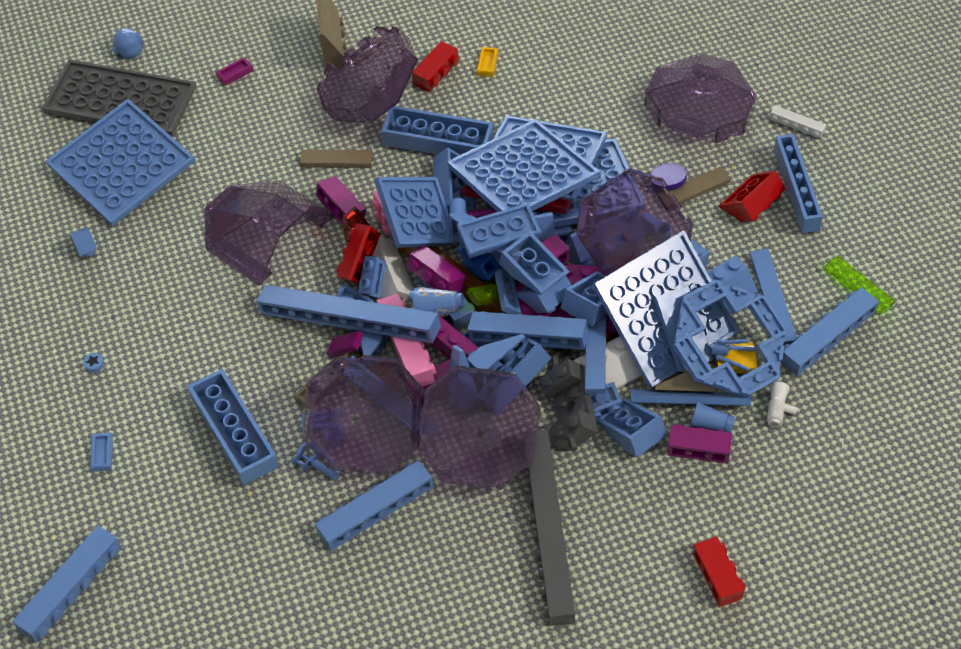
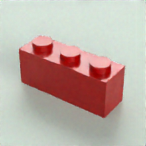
M441 41L412 71L413 85L430 92L439 84L443 77L448 75L452 67L458 64V49Z
M717 536L694 544L692 554L718 607L720 608L742 600L746 587L742 578H738L734 562L729 560L725 544L721 543Z

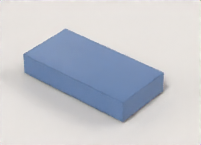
M112 432L92 434L91 471L112 470Z

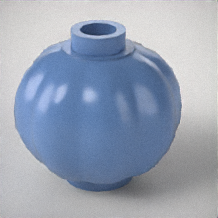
M123 28L114 35L112 50L116 56L120 55L124 59H133L142 53L141 45L144 42L138 31L134 33L132 29Z

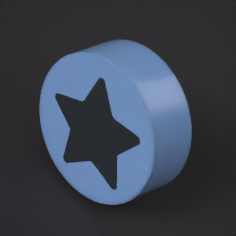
M98 353L87 355L83 361L85 369L90 373L99 372L104 367L103 358Z

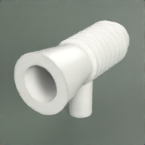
M773 382L770 384L771 400L769 401L767 421L771 427L780 426L783 422L784 412L793 415L797 412V407L785 404L790 389L786 383Z

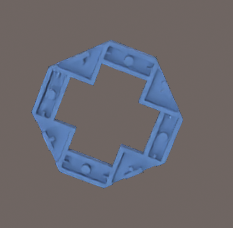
M713 280L684 295L682 298L673 349L694 381L748 397L780 378L781 370L779 369L783 359V344L787 327L766 296L761 294L754 295L748 293V290L736 286L730 287L722 284L721 281ZM721 299L724 300L733 315L748 307L769 338L755 347L765 364L738 378L728 361L712 370L691 338L706 329L696 313Z

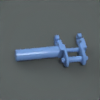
M303 443L296 451V456L292 458V464H299L302 466L303 471L311 465L336 481L340 474L318 461L317 456L320 457L321 452L317 451L313 456L307 457L303 453L304 448L307 449L308 444ZM302 457L307 460L305 463L300 461Z

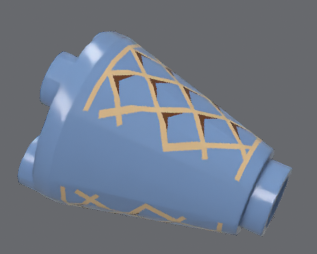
M416 287L409 294L414 309L435 312L441 318L460 311L461 308H465L464 295L457 291Z

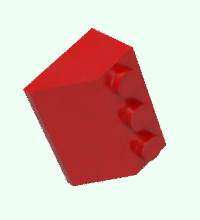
M776 171L752 174L719 207L740 222H753L759 218V214L770 207L774 200L781 197V193L786 187Z
M355 224V227L351 229L349 234V243L343 250V260L339 263L336 270L338 278L359 285L364 257L374 255L381 235L378 231L368 225Z

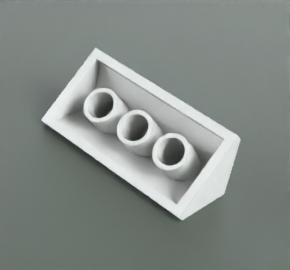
M380 236L373 256L380 257V260L386 261L380 297L377 300L398 293L401 300L408 302L410 301V291L414 289L399 251L394 247V240Z

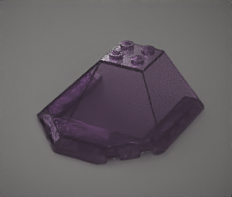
M281 180L230 185L205 207V248L256 284L261 285L272 275L271 270L268 268L269 262L279 238L304 216L322 228L334 215Z

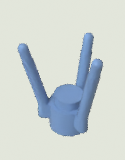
M747 339L714 340L712 345V355L716 356V360L728 361L730 365L745 371L750 369L725 358L724 355L728 356L729 349L742 351L757 350L755 347L730 345L748 343Z

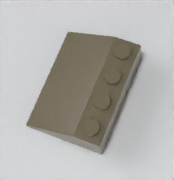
M316 0L325 71L346 69L345 62H348L347 51L343 52L346 49V41L342 39L345 37L344 27H340L343 26L342 15L339 16L338 8L331 0Z

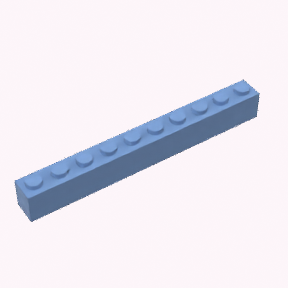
M265 285L256 300L260 313L264 315L427 343L434 342L441 328L438 313L278 286Z

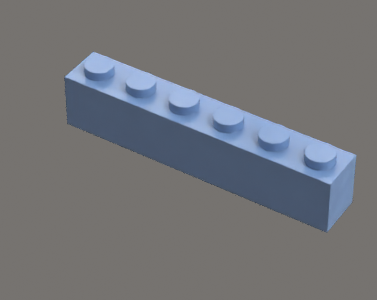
M794 134L776 136L774 153L801 232L820 231L823 215Z
M862 287L856 292H851L843 303L839 302L832 312L824 314L817 324L813 323L806 333H801L791 345L788 344L784 347L781 363L798 377L876 312L879 301Z
M484 311L472 312L467 329L471 342L494 343L523 334L525 335V340L530 338L542 347L585 350L589 333L587 319L489 313Z
M419 460L415 463H410L404 470L390 475L386 481L374 485L368 492L356 496L350 503L338 507L329 516L319 519L315 524L317 534L331 552L434 487L433 477Z
M98 525L12 621L16 629L35 643L44 638L50 627L62 618L65 610L76 602L79 594L90 586L94 577L101 573L109 560L118 554L121 545L117 537Z

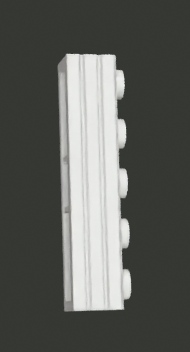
M777 105L774 106L770 113V120L821 139L825 132L826 124Z

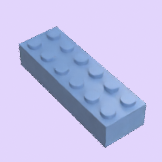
M391 105L381 134L384 146L436 155L448 147L462 155L493 140L494 127L493 122Z
M223 368L187 386L191 400L243 486L279 468L275 452Z

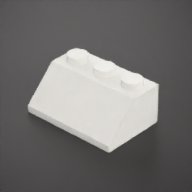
M621 337L606 343V384L614 382L618 389L640 378L641 373ZM586 354L573 360L574 362L583 365L584 369L586 364Z

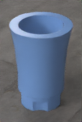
M697 401L690 427H702L714 431L723 430L731 433L735 417Z

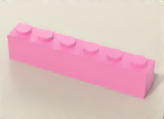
M398 293L376 300L380 304L407 308L405 300H401ZM389 336L412 390L435 383L433 375L436 374L433 362L429 363L430 356L427 349L423 350L425 348L422 341Z

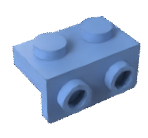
M377 256L364 257L358 290L359 294L373 298L380 297L386 261L380 260V257Z
M614 382L606 384V393L590 394L595 419L602 416L601 413L609 411V413L615 412L623 405Z

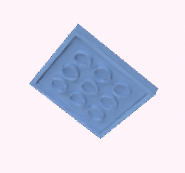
M377 177L374 180L396 248L455 246L458 244L456 240L450 237V214L437 177Z

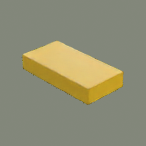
M481 48L476 71L477 76L494 77L499 48Z

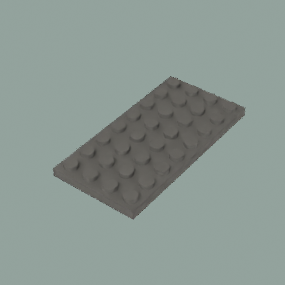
M68 59L42 110L43 113L97 122L125 100L129 99L173 137L197 86L194 81Z

